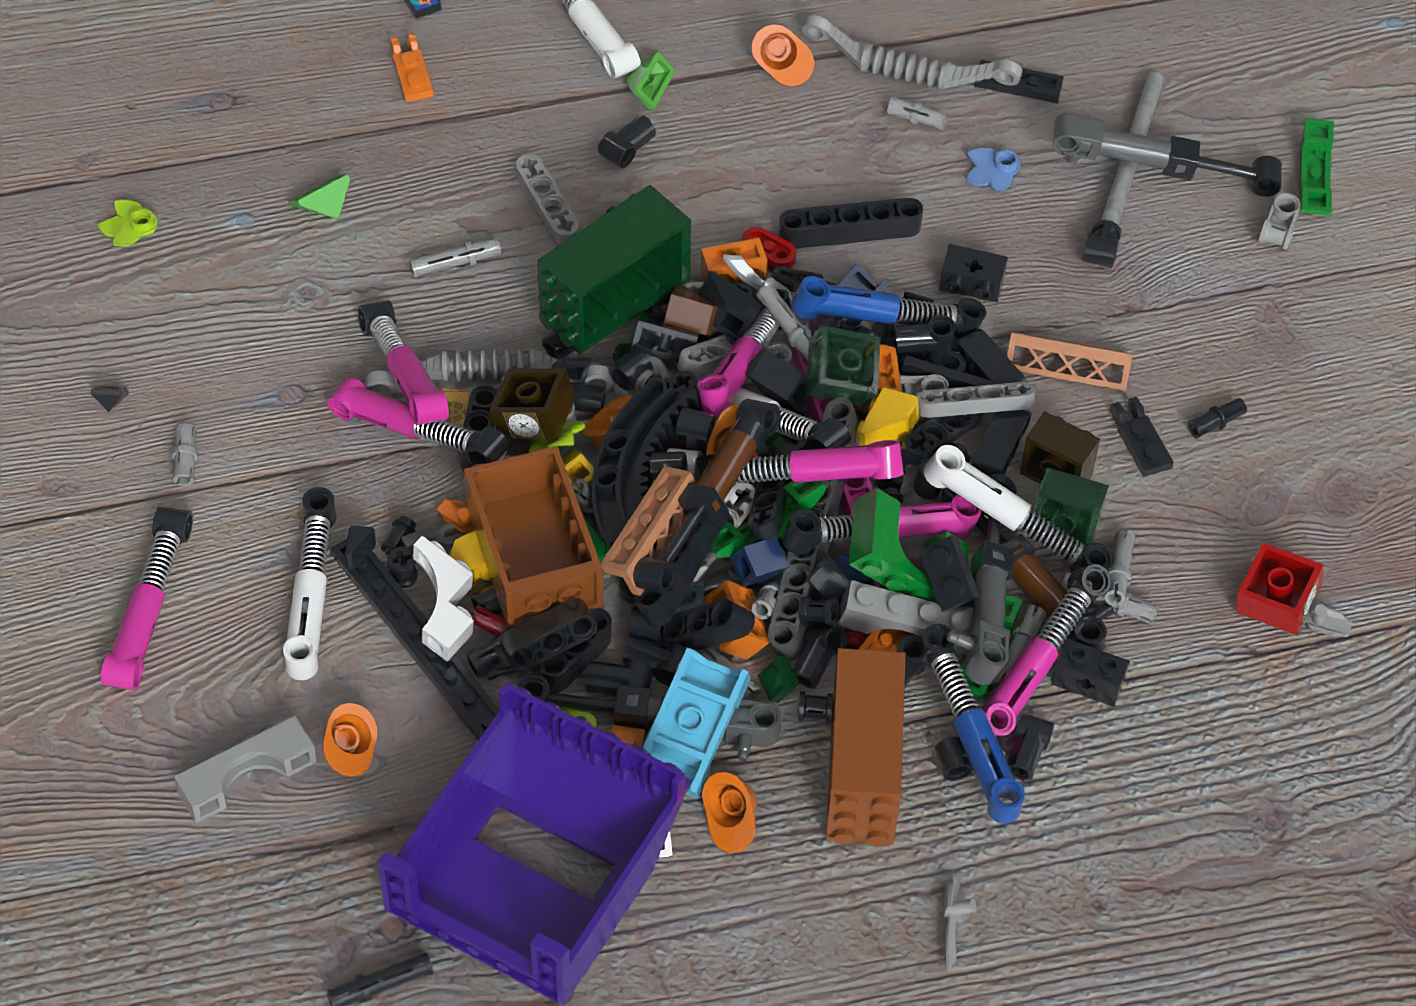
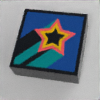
M404 0L416 19L442 10L440 0Z

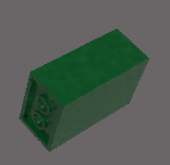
M648 185L537 260L539 319L543 326L547 329H552L566 347H572L581 355L638 316L641 312L667 296L675 289L677 284L683 285L690 280L691 219L654 187Z

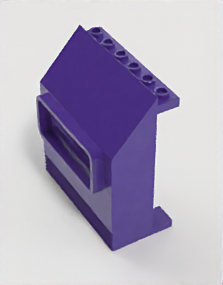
M505 683L499 692V713L397 856H394L385 851L379 859L378 868L384 910L564 1006L653 872L691 780L686 778L685 773L675 764L670 762L664 763L652 757L645 749L630 746L621 741L614 733L603 732L593 727L586 719L573 717L563 712L556 704L544 702L534 697L525 688H516ZM502 808L614 867L593 899H587L475 839L496 809Z

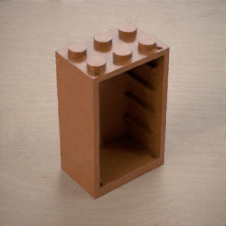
M558 446L540 448L531 453L508 456L503 460L476 464L464 469L466 506L508 630L531 615L536 617L573 598L583 600L589 609L603 606V569Z
M838 648L831 721L826 840L835 841L839 844L859 842L869 843L872 846L894 845L902 784L906 653Z

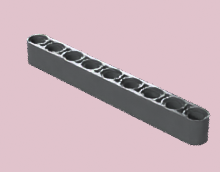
M835 398L827 404L822 422H826L829 418H836L841 421L851 434V442L846 447L854 446L859 425L854 407L847 398ZM846 479L823 480L822 482L826 490L821 498L825 499L818 501L810 511L820 518L837 516ZM828 541L819 545H813L812 550L809 552L812 554L808 557H803L806 554L796 555L791 552L788 553L787 564L789 567L783 572L768 631V638L776 655L787 657L789 661L797 659L804 650L803 636L809 626H804L800 623L798 615L799 603L803 596H810L815 600L806 576L827 555L830 545ZM805 581L802 585L795 586L799 582ZM798 610L796 613L788 615L791 611ZM791 638L789 642L781 644L783 640Z

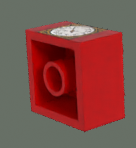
M1263 542L1237 592L1236 612L1297 635L1322 585L1324 564Z

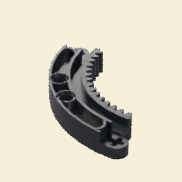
M680 371L666 381L662 379L660 373L656 374L623 406L603 438L592 476V502L597 525L608 551L652 486L653 480L650 474L652 452H667L669 448H672L670 443H678L676 426L683 407L702 411L697 388L698 382L692 372ZM657 540L653 544V549L657 547Z

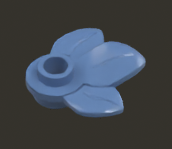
M978 148L967 153L968 158L976 165L968 174L967 181L978 187L991 185L995 192L1005 190L1011 186L1013 176L1020 170V160L1017 154L1011 150L997 152L992 148Z

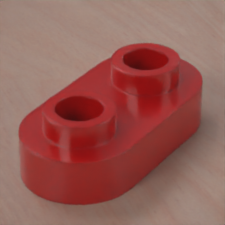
M751 227L743 233L742 241L760 238L767 258V266L775 270L778 265L792 268L795 265L797 251L792 243L762 227Z

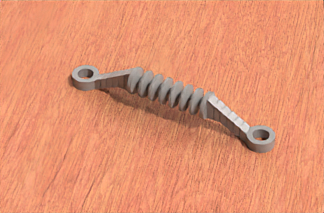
M811 15L806 17L802 26V32L810 39L816 41L829 39L863 72H867L869 66L872 65L873 74H878L881 67H883L884 77H888L891 71L894 70V78L897 80L905 72L906 82H910L912 77L916 75V83L921 85L926 77L928 87H932L935 80H938V89L940 90L992 77L1002 84L1012 86L1019 83L1023 72L1017 63L1004 59L964 68L950 64V62H944L941 69H939L937 59H934L931 65L928 66L927 57L923 56L919 64H917L916 54H912L909 60L906 61V54L903 51L895 59L894 49H890L887 55L884 56V48L882 46H879L874 54L872 44L853 42L828 20L820 16Z
M530 348L527 358H524L521 349L517 350L515 358L511 357L509 349H505L503 358H499L497 350L493 349L490 359H487L484 350H480L478 359L474 358L472 350H468L466 359H462L460 351L456 350L453 360H450L447 351H442L435 355V357H431L421 363L431 380L448 381L450 372H454L456 380L460 381L462 373L466 372L469 381H472L475 371L479 372L481 380H485L487 371H491L493 379L497 380L499 372L503 371L505 375L508 368H551L557 359L550 358V356L535 350V348ZM603 365L590 366L583 384L605 387L606 391L610 390L613 385V379L609 368ZM373 371L365 378V386L373 392L391 397L401 391L390 372Z

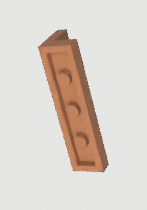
M1011 332L1007 357L1011 362L1013 361L1015 346L1028 348L1035 358L1025 366L1014 364L1020 372L1126 391L1132 353ZM1033 349L1046 352H1044L1040 356H1037ZM1050 352L1057 353L1065 365L1056 371L1046 369L1040 359ZM1064 355L1074 356L1075 358L1068 362ZM1080 358L1090 360L1096 370L1086 377L1078 376L1071 364ZM1094 360L1106 363L1098 367ZM1038 362L1042 369L1030 366ZM1111 363L1123 365L1121 383L1108 381L1101 370ZM1068 367L1072 374L1062 373L1061 371ZM1099 373V375L1101 376V378H1102L1103 380L1095 379V378H1091V377L1094 376L1095 374Z
M663 467L601 562L604 573L623 577L632 594L641 596L644 589L637 588L633 581L636 563L644 556L655 559L656 557H661L686 518L678 498L688 483L696 484L690 471ZM673 515L672 526L668 530L669 519ZM657 540V547L654 554L652 555L653 544Z

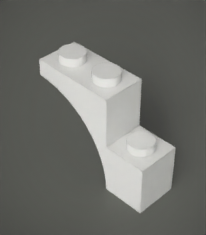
M421 536L414 544L413 559L421 565L430 577L437 598L433 614L422 629V643L448 662L473 634L474 620H472L470 613L461 606L455 607L472 588L473 573L466 563L461 560L455 561L447 555L445 549L436 541L430 542Z

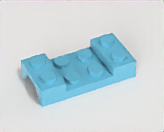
M687 648L643 749L648 751L652 757L664 763L670 762L678 766L685 773V777L691 780L686 795L699 799L711 771L710 765L735 708L738 709L751 678L749 671L730 669L707 660L690 648Z

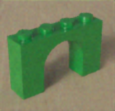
M878 488L854 501L849 565L889 590L936 603L933 596L934 589L929 576L924 572L923 568L920 571L913 566L902 550L898 534L901 502ZM946 531L924 542L923 548L952 536V534ZM959 539L968 563L969 545Z

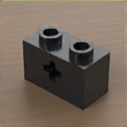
M949 244L941 270L939 290L997 303L1005 278L1008 257Z
M641 312L631 349L636 348L645 354L678 362L683 349L696 345L699 333L665 324V318Z
M1067 638L1056 665L1052 685L1115 707L1125 682L1130 661Z

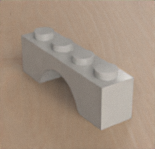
M851 580L841 598L840 618L836 626L865 634L881 629H898L922 637L924 630L928 626L940 623L951 628L953 632L969 635L972 631L973 613L960 609L942 612L940 606L935 602ZM932 644L936 648H942L940 645ZM954 645L957 658L962 659L966 649Z
M296 716L287 720H280L274 723L271 728L257 735H250L244 738L241 743L227 750H220L209 759L197 765L184 768L180 774L174 776L177 792L197 824L227 808L226 796L228 789L241 774L253 769L265 768L275 770L289 777L317 762L315 748Z

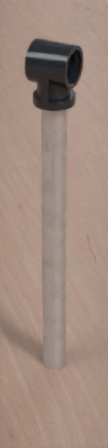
M1150 72L1148 74L1129 133L1147 136L1164 82L1162 74L1158 72ZM1120 160L1102 219L1093 225L1092 233L1088 235L1083 262L1108 268L1113 267L1122 234L1118 224L1138 163Z

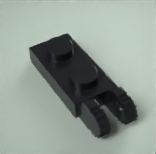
M1137 397L1128 400V407L1134 418L1131 420H1127L1126 412L1119 402L1111 404L1110 409L1118 426V432L1142 476L1146 477L1172 469L1174 462L1148 415H1145L1140 400Z

